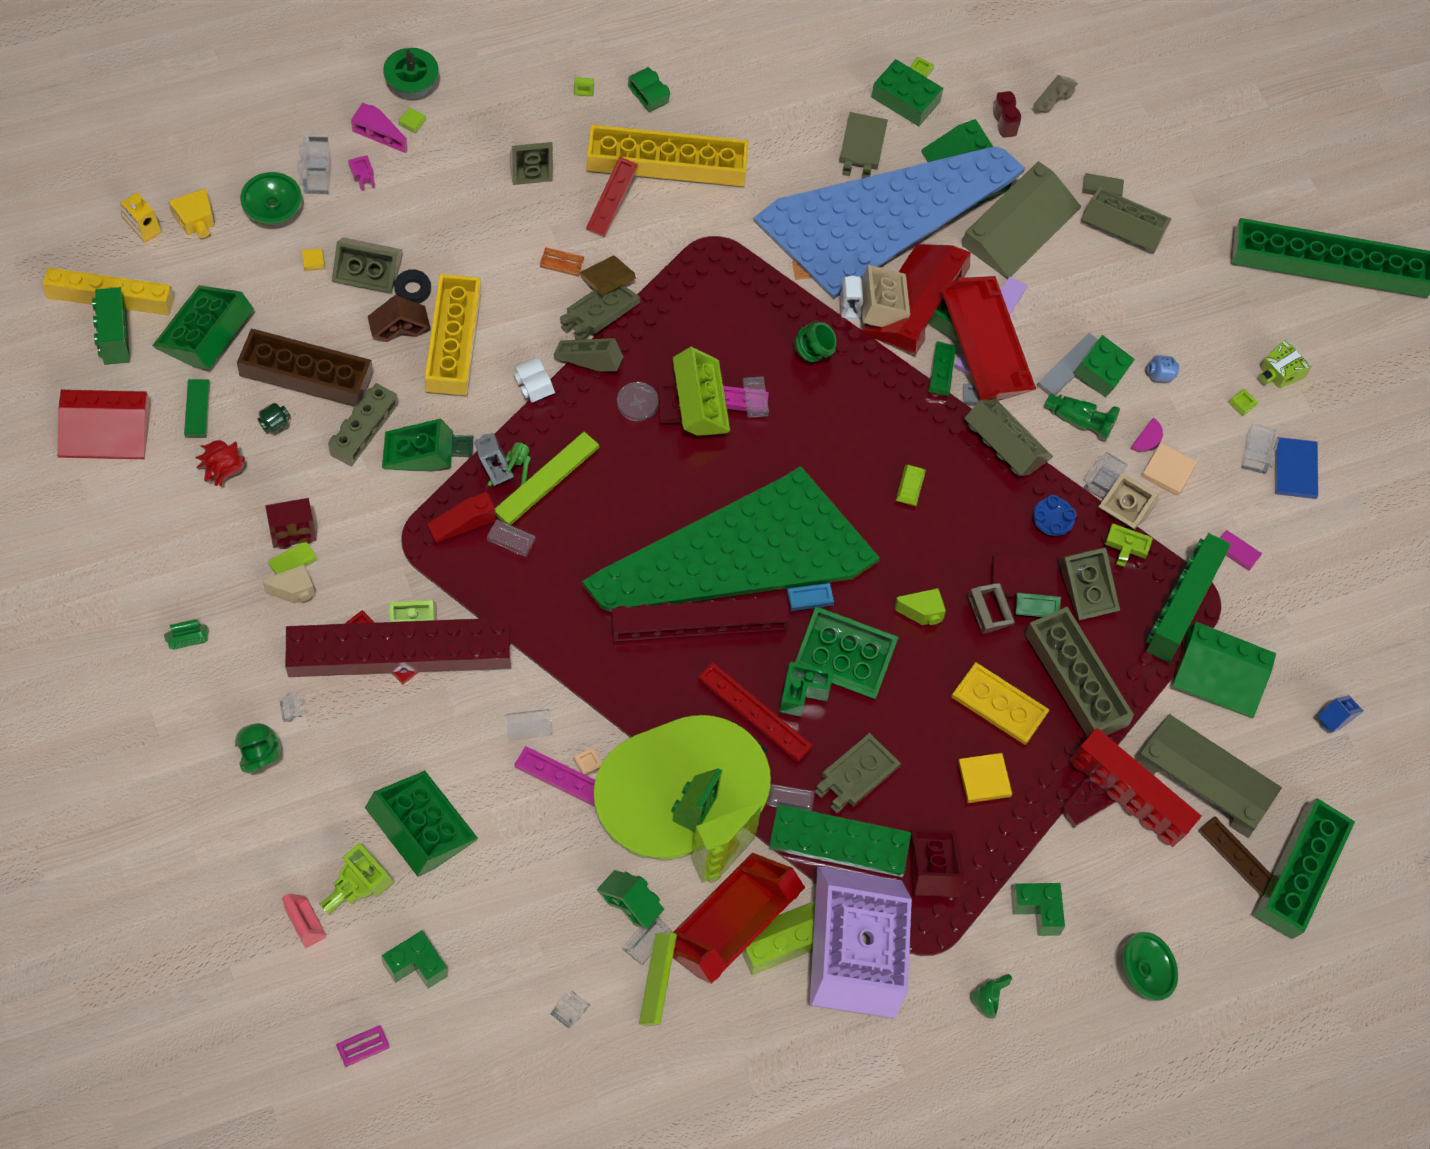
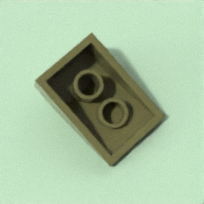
M552 142L514 145L511 147L510 170L513 185L552 181Z
M1096 548L1058 557L1063 580L1078 620L1120 611L1106 548Z

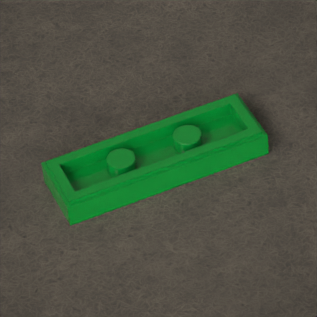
M936 341L928 392L949 396L956 345Z
M188 379L185 438H207L210 394L209 379Z

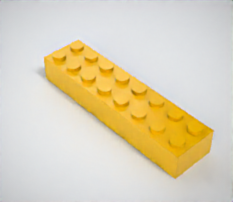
M591 124L586 171L612 173L620 156L638 164L634 176L744 187L749 140Z

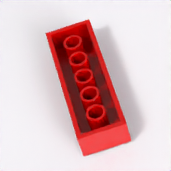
M1098 728L1090 734L1069 759L1078 771H1083L1086 775H1089L1093 784L1101 786L1103 789L1105 788L1111 799L1121 803L1129 814L1135 815L1140 819L1143 826L1148 830H1153L1166 845L1174 847L1202 817L1195 809Z

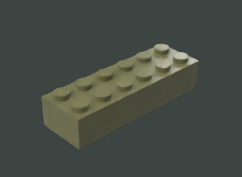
M1068 607L1031 622L1025 635L1086 736L1089 737L1096 728L1105 735H1109L1129 726L1134 716L1133 712Z

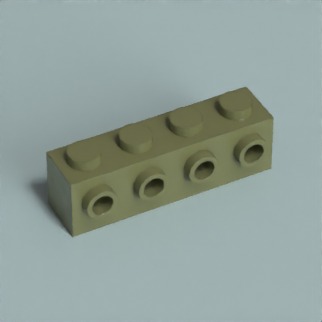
M377 383L371 389L369 388L365 392L362 402L356 404L349 419L343 421L337 435H333L328 443L330 455L352 467L398 406L397 394Z

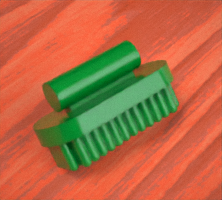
M198 619L171 624V631L164 634L165 641L168 643L170 650L202 644L208 641V627L205 624H199Z

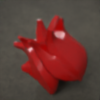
M215 440L207 445H200L206 451L202 455L195 457L202 461L196 468L206 467L204 481L209 482L214 476L215 486L218 483L219 486H222L225 478L238 473L245 465V457L238 455L237 441L227 445L222 440Z

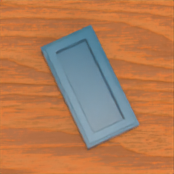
M830 583L787 589L791 611L834 605Z

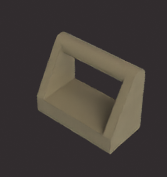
M1000 583L976 587L969 591L968 598L982 635L1015 624ZM994 591L1005 621L992 622L982 596L983 594Z

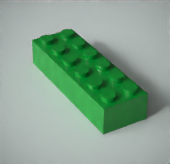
M1210 533L1207 534L1205 539L1200 538L1146 641L1150 644L1146 652L1168 663L1171 662L1231 546L1230 543Z
M1318 798L1307 804L1254 915L1292 939L1304 933L1355 821Z

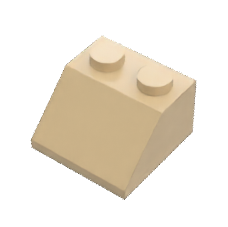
M1122 472L1099 505V508L1135 530L1149 516L1158 503L1159 498L1157 493Z

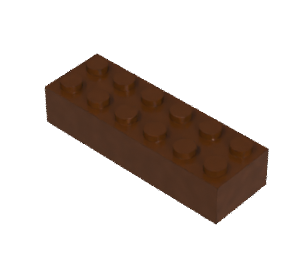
M252 328L237 360L239 376L352 406L362 402L373 374L372 361L370 359Z

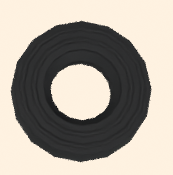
M409 269L397 276L394 282V291L396 296L419 304L429 297L431 282L424 272ZM415 281L421 287L417 292L410 293L405 289V285L408 282Z

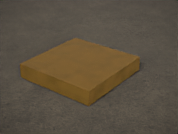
M615 255L580 272L581 278L601 296L636 279L635 272Z

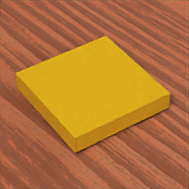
M1002 753L958 760L967 803L1012 796Z

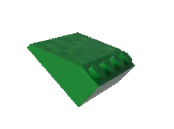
M973 119L956 126L921 149V153L927 162H932L990 148L993 145L977 120ZM1012 182L998 192L988 195L978 203L1006 193L1011 188Z
M198 285L152 346L192 367L209 370L221 352L225 350L233 336L237 334L242 324L248 319L254 308L240 291Z
M816 606L795 663L832 670L831 683L876 699L899 636Z
M1195 622L1186 633L1172 687L1253 719L1270 678L1276 653Z
M426 771L374 791L365 806L367 812L417 877L436 869L478 839Z

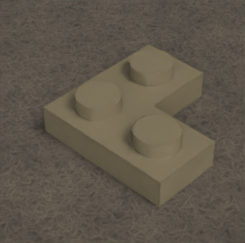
M1057 75L1033 105L1038 110L1046 112L1054 106L1055 100L1058 97L1065 99L1070 97L1078 83L1072 78Z

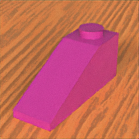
M362 102L351 119L352 131L406 153L407 138L380 109Z

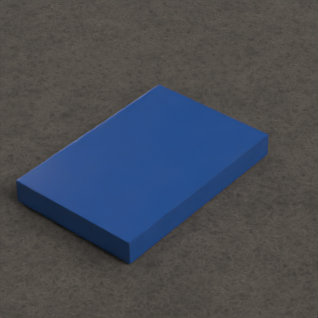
M1276 437L1275 494L1317 499L1318 442Z

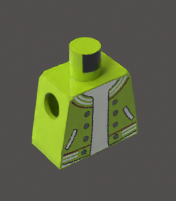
M1285 339L1264 359L1261 366L1263 372L1259 374V379L1265 385L1272 381L1278 388H1282L1304 379L1312 366Z

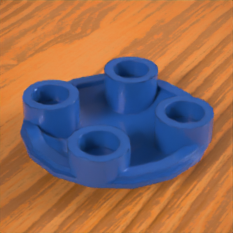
M1050 495L1037 504L1034 509L1033 518L1036 526L1047 535L1060 536L1072 529L1075 523L1076 511L1068 502L1056 495Z

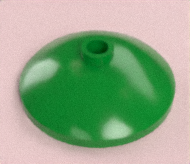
M266 172L256 175L247 181L242 188L240 201L243 211L252 220L262 224H279L289 220L298 212L302 203V193L297 182L288 175L278 172Z
M1141 932L1133 935L1127 941L1123 951V967L1129 983L1138 994L1148 1000L1161 1001L1170 997L1178 983V967L1171 949L1155 934Z

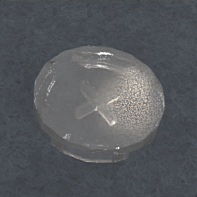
M629 383L622 387L618 393V409L629 420L643 421V419H649L658 408L659 399L657 392L646 383Z

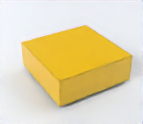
M322 248L302 250L304 271L325 269Z

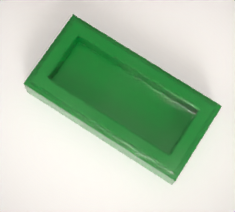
M1017 593L1015 615L1045 617L1060 610L1061 597Z

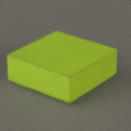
M917 56L910 68L927 78L932 72L934 64Z
M575 77L574 95L593 96L594 78Z
M409 107L400 118L399 125L416 133L426 121V115Z
M1243 389L1232 397L1228 403L1243 417L1255 408L1259 402Z

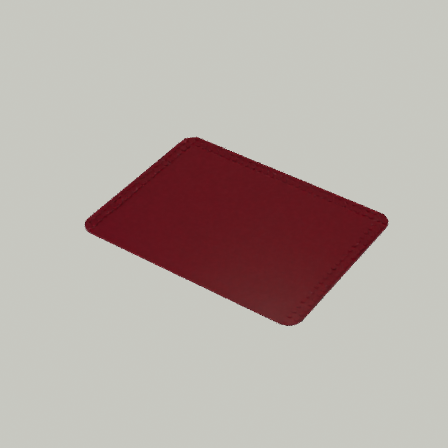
M708 236L697 239L688 244L637 294L640 296V303L601 329L592 338H615L624 356L617 371L598 372L567 362L550 379L555 393L535 402H531L529 399L495 433L505 456L512 450L515 443H523L529 447L528 456L531 459L528 464L526 481L583 432L599 444V449L509 527L495 515V522L435 543L427 524L464 500L484 492L488 493L496 508L521 487L524 463L513 465L511 471L514 477L495 486L494 484L488 486L490 477L476 451L408 518L401 536L403 553L412 567L477 618L509 617L510 644L631 738L677 719L697 715L726 719L750 733L758 743L768 749L765 756L770 768V790L766 805L760 813L755 835L768 847L770 846L778 804L911 832V828L956 831L964 872L960 897L918 896L914 894L911 837L903 877L775 851L814 883L817 882V867L819 866L902 881L912 899L909 954L916 956L941 954L951 949L967 932L1063 814L1061 809L1088 776L1083 771H1078L1069 760L1088 737L1025 635L1029 624L1042 617L1015 615L1016 598L1006 597L1015 624L982 635L968 598L969 591L976 587L992 585L994 554L1058 560L1057 597H1061L1060 609L1068 607L1134 714L1129 726L1107 735L1119 745L1175 676L1186 633L1170 663L1146 652L1150 645L1146 641L1185 569L1187 561L1153 538L1146 559L1129 554L1125 567L1116 565L1121 550L1105 545L1112 523L1149 537L1151 536L1139 527L1134 530L1100 509L1099 505L1102 502L1100 499L1048 462L1030 475L1019 476L1015 474L1010 468L1011 465L1007 461L1000 459L996 454L997 451L985 444L982 440L983 437L979 433L970 429L969 423L964 419L972 410L968 405L951 393H949V396L928 392L930 378L867 333L861 331L860 328L846 318H842L839 313L739 242L721 236ZM816 320L819 323L829 325L834 331L836 351L827 358L822 357L819 361L808 362L803 360L795 351L794 340L797 333L803 327ZM693 347L719 360L723 386L769 392L766 414L727 409L730 432L697 436L684 430L682 423H660L659 383H676L673 357ZM497 459L492 462L494 467L500 465ZM905 465L926 470L916 506L896 501ZM801 466L880 558L878 563L852 580L830 582L834 605L821 608L899 636L876 699L831 683L827 701L805 697L800 717L780 712L789 664L796 661L815 608L791 611L787 589L709 599L725 601L730 598L745 600L750 597H757L758 599L770 596L786 597L789 616L787 630L613 642L612 612L605 611L598 606L582 586V581L601 569L771 484ZM1050 495H1056L1068 502L1076 511L1075 523L1072 529L1064 535H1047L1035 524L1033 518L1035 507L1040 501L1048 498ZM1096 548H1106L1120 611L1078 620L1063 580L1058 557ZM1213 582L1187 631L1195 622L1211 628L1216 626L1221 614V598ZM939 589L946 610L944 619L936 625H921L895 611L894 606L897 597ZM992 592L983 594L982 596L992 622L1005 621L996 596H992ZM706 600L695 601V602H693V603H700V602H704V601H706ZM712 662L715 663L813 745L812 749L799 763H796L698 681V676ZM975 662L1049 709V713L1026 745L952 698V694ZM870 733L901 765L854 807L847 803L836 814L830 807L838 796L830 789L826 795L820 798L815 793V790L818 789L816 786L824 780L822 773ZM1002 753L1012 796L967 803L958 760Z

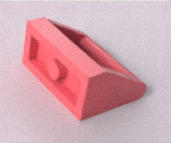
M287 894L282 897L285 911L305 948L326 938L306 896Z

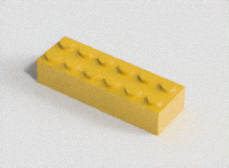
M439 274L425 372L426 392L463 396L468 394L481 296V277Z

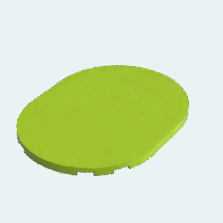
M706 715L677 719L625 740L607 755L598 770L594 785V806L597 817L608 836L616 844L618 843L634 855L660 860H672L691 855L695 832L673 822L674 813L671 812L676 800L681 801L684 796L682 791L687 781L692 782L694 776L717 768L722 770L718 797L703 823L758 801L762 804L761 813L768 799L771 781L767 758L754 737L731 721Z

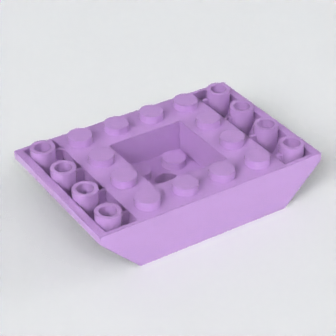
M817 867L810 1006L896 1018L908 992L912 899L902 881ZM863 933L868 934L870 937L869 945L862 941Z

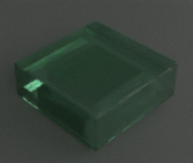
M453 435L452 457L473 456L474 435Z

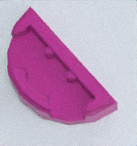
M1154 417L1131 447L1132 450L1137 452L1153 451L1159 446L1163 437V428Z

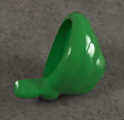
M1006 974L1001 978L990 979L972 992L973 1004L989 1019H995L997 1015L1000 990L1010 984L1012 980L1010 974Z

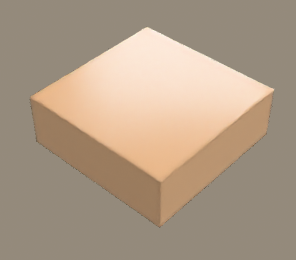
M593 747L573 756V760L580 773L586 776L597 772L602 764Z

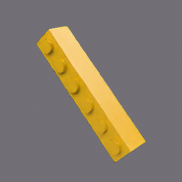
M47 267L42 284L46 298L91 305L92 298H96L95 289L121 287L127 310L168 316L174 301L172 288L169 284Z

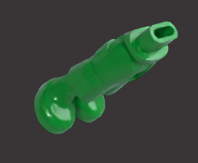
M1061 394L1059 396L1049 395L1044 407L1051 409L1053 414L1083 430L1091 429L1103 440L1108 439L1119 415V407L1113 406L1109 412L1103 413L1096 411V404L1064 396L1062 399L1063 395Z

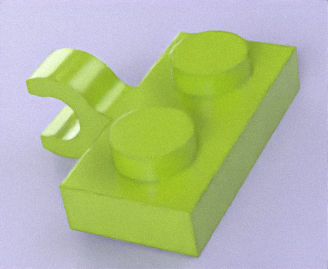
M1112 523L1105 545L1121 550L1116 565L1125 567L1129 554L1146 559L1153 538Z

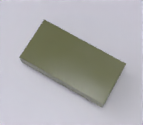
M1085 173L1082 193L1094 195L1097 189L1101 187L1122 196L1124 179Z

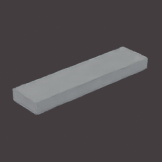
M1088 333L1038 382L1037 386L1048 395H1057L1076 376L1073 372L1098 339Z

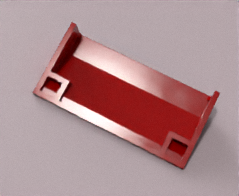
M996 276L957 278L941 287L943 299L948 307L980 399L1000 400L1036 390Z

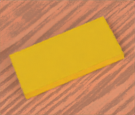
M975 662L952 694L953 699L1024 745L1028 743L1049 713L1048 708L977 662Z

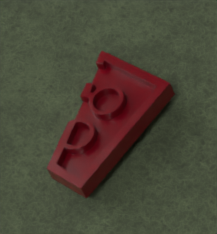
M1088 775L1061 810L1073 828L1118 801L1111 799L1105 788L1103 789L1101 786L1093 784Z

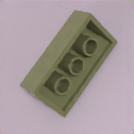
M1099 187L1091 198L1082 220L1092 227L1098 226L1104 229L1110 235L1116 234L1128 243L1134 242L1141 245V248L1144 250L1155 252L1172 218Z
M997 399L979 400L964 418L969 423L970 429L979 433L983 437V442L993 447L997 451V456L1003 461H1007L1011 465V470L1019 476L1030 475L1053 457Z

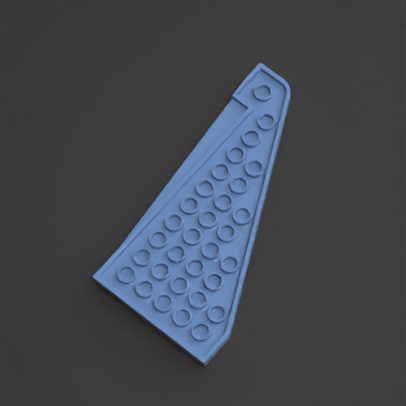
M990 147L779 198L754 217V222L834 300L840 295L844 277L856 276L862 278L867 265L879 267L988 195L996 193L1024 173L1025 167L1006 150L999 147Z

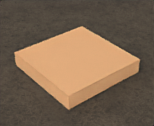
M1160 443L1142 477L1179 496L1198 461Z

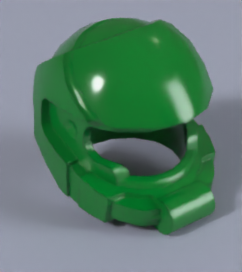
M815 320L797 333L794 340V348L803 360L808 362L819 361L822 357L827 358L836 351V336L829 325Z
M261 723L251 724L241 728L236 734L235 747L238 746L242 754L239 763L242 772L251 773L261 770L263 766L276 761L280 757L281 745L274 730L269 726Z

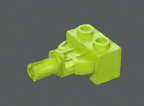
M360 842L342 857L346 864L342 867L339 878L333 883L336 887L335 891L319 903L328 915L344 901L352 904L356 899H363L372 894L377 898L394 883Z

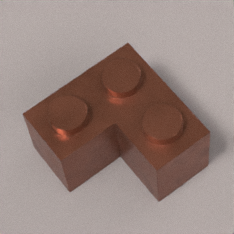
M396 295L367 316L372 337L385 342L390 341L400 332L417 337L430 327L424 305Z

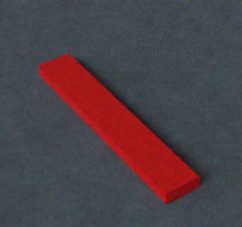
M712 662L698 676V681L796 763H799L812 749L813 745L715 663Z

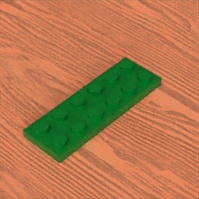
M778 804L769 849L903 877L911 832Z

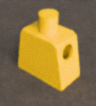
M205 188L169 200L171 213L186 234L197 233L199 238L209 236L210 231L208 228L213 227L214 222Z

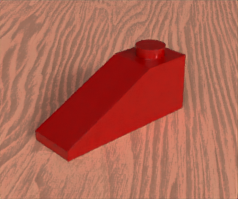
M484 492L464 500L428 523L427 526L435 543L495 522V507L488 493Z

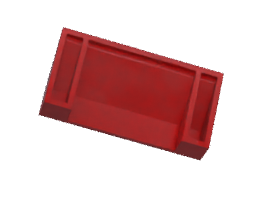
M916 244L899 270L900 273L906 274L910 316L884 327L865 324L861 331L867 333L872 338L916 355L925 341V328L943 300L941 287L957 278H964L970 268L971 252L953 245Z
M752 852L673 931V933L677 934L673 959L698 978L712 984L805 889L792 867Z

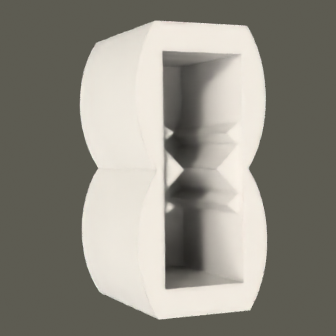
M848 276L842 280V290L840 292L841 316L847 320H858L862 314L863 290L861 277Z
M538 357L515 366L517 373H514V377L518 385H523L520 388L525 398L529 397L531 402H535L555 393L551 380Z

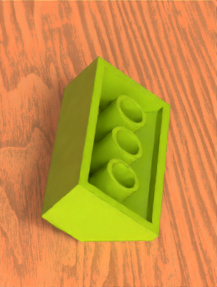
M693 347L674 356L676 387L684 430L697 436L730 432L719 360Z
M815 901L778 915L742 952L751 975L813 951Z

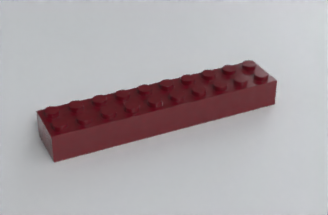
M509 617L286 626L285 668L288 677L408 673L409 671L511 668Z

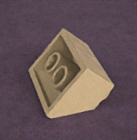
M867 265L861 278L863 323L884 327L908 318L910 316L906 274Z

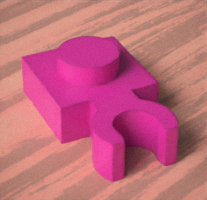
M368 155L348 160L354 180L359 179L360 189L364 190V183L366 182L370 183L372 188L375 187L374 178L372 177L374 172Z

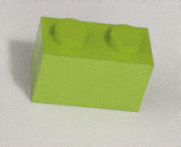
M433 600L389 602V622L436 620V603Z

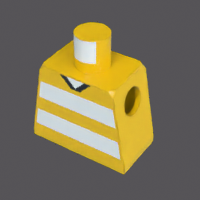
M139 193L131 195L120 203L123 220L144 243L161 233L154 210Z

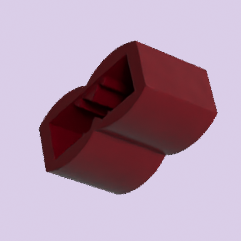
M1011 91L998 92L993 108V115L998 121V131L1003 138L1015 137L1021 122V113L1016 107V97Z

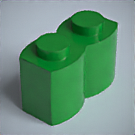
M647 67L629 76L628 86L630 90L639 98L641 104L648 112L669 103L670 90L667 85L659 81L656 71Z

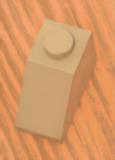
M304 565L263 579L264 590L267 594L294 604L306 602L315 596L313 584Z

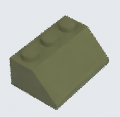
M341 238L337 241L332 282L392 293L394 282L400 269L402 249Z

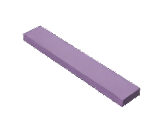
M1012 277L1008 278L1001 289L1009 315H1011L1027 288L1026 284ZM962 352L954 368L972 377L964 352Z

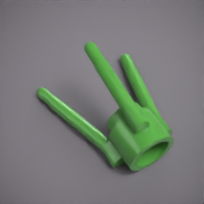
M515 443L512 450L506 456L507 461L509 462L510 460L506 471L510 472L514 464L521 465L524 463L522 486L527 479L528 464L531 459L528 456L530 449L523 443ZM491 479L488 482V486L493 484Z

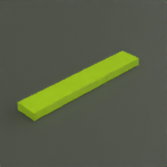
M583 432L495 508V515L508 527L512 525L598 450L599 444Z

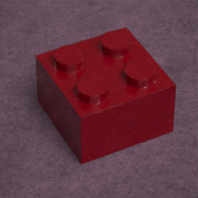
M309 498L265 505L273 548H287L290 545L305 542L309 544L312 541H316Z

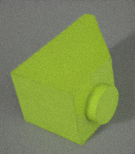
M939 589L897 597L894 606L895 611L921 625H936L943 621L946 612Z

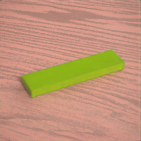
M675 933L655 934L639 1025L657 1026L661 1024L677 937Z

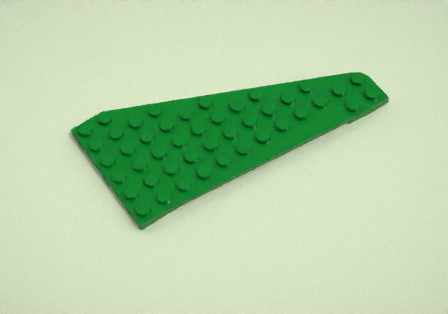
M800 466L771 484L601 569L582 581V586L600 608L612 612V608L618 606L638 607L642 604L650 606L662 603L680 604L686 601L695 602L852 580L878 563L880 558Z

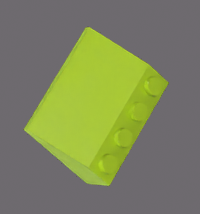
M760 801L696 826L691 861L702 883L706 881L711 883L720 879L721 875L728 870L755 839L762 806Z

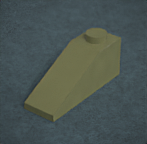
M615 338L561 340L553 354L557 359L598 372L617 371L624 357Z

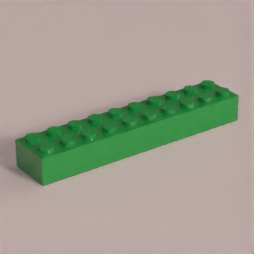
M1244 218L1239 219L1235 228L1231 264L1426 298L1430 295L1429 250Z

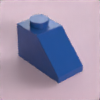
M1350 695L1336 698L1318 717L1321 720V725L1326 730L1335 732L1359 716L1364 710Z

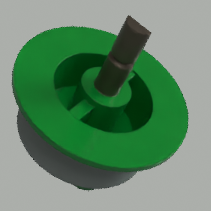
M403 48L395 51L386 59L383 73L387 83L399 97L418 99L426 96L431 91L438 77L439 67L436 59L429 52L419 48Z

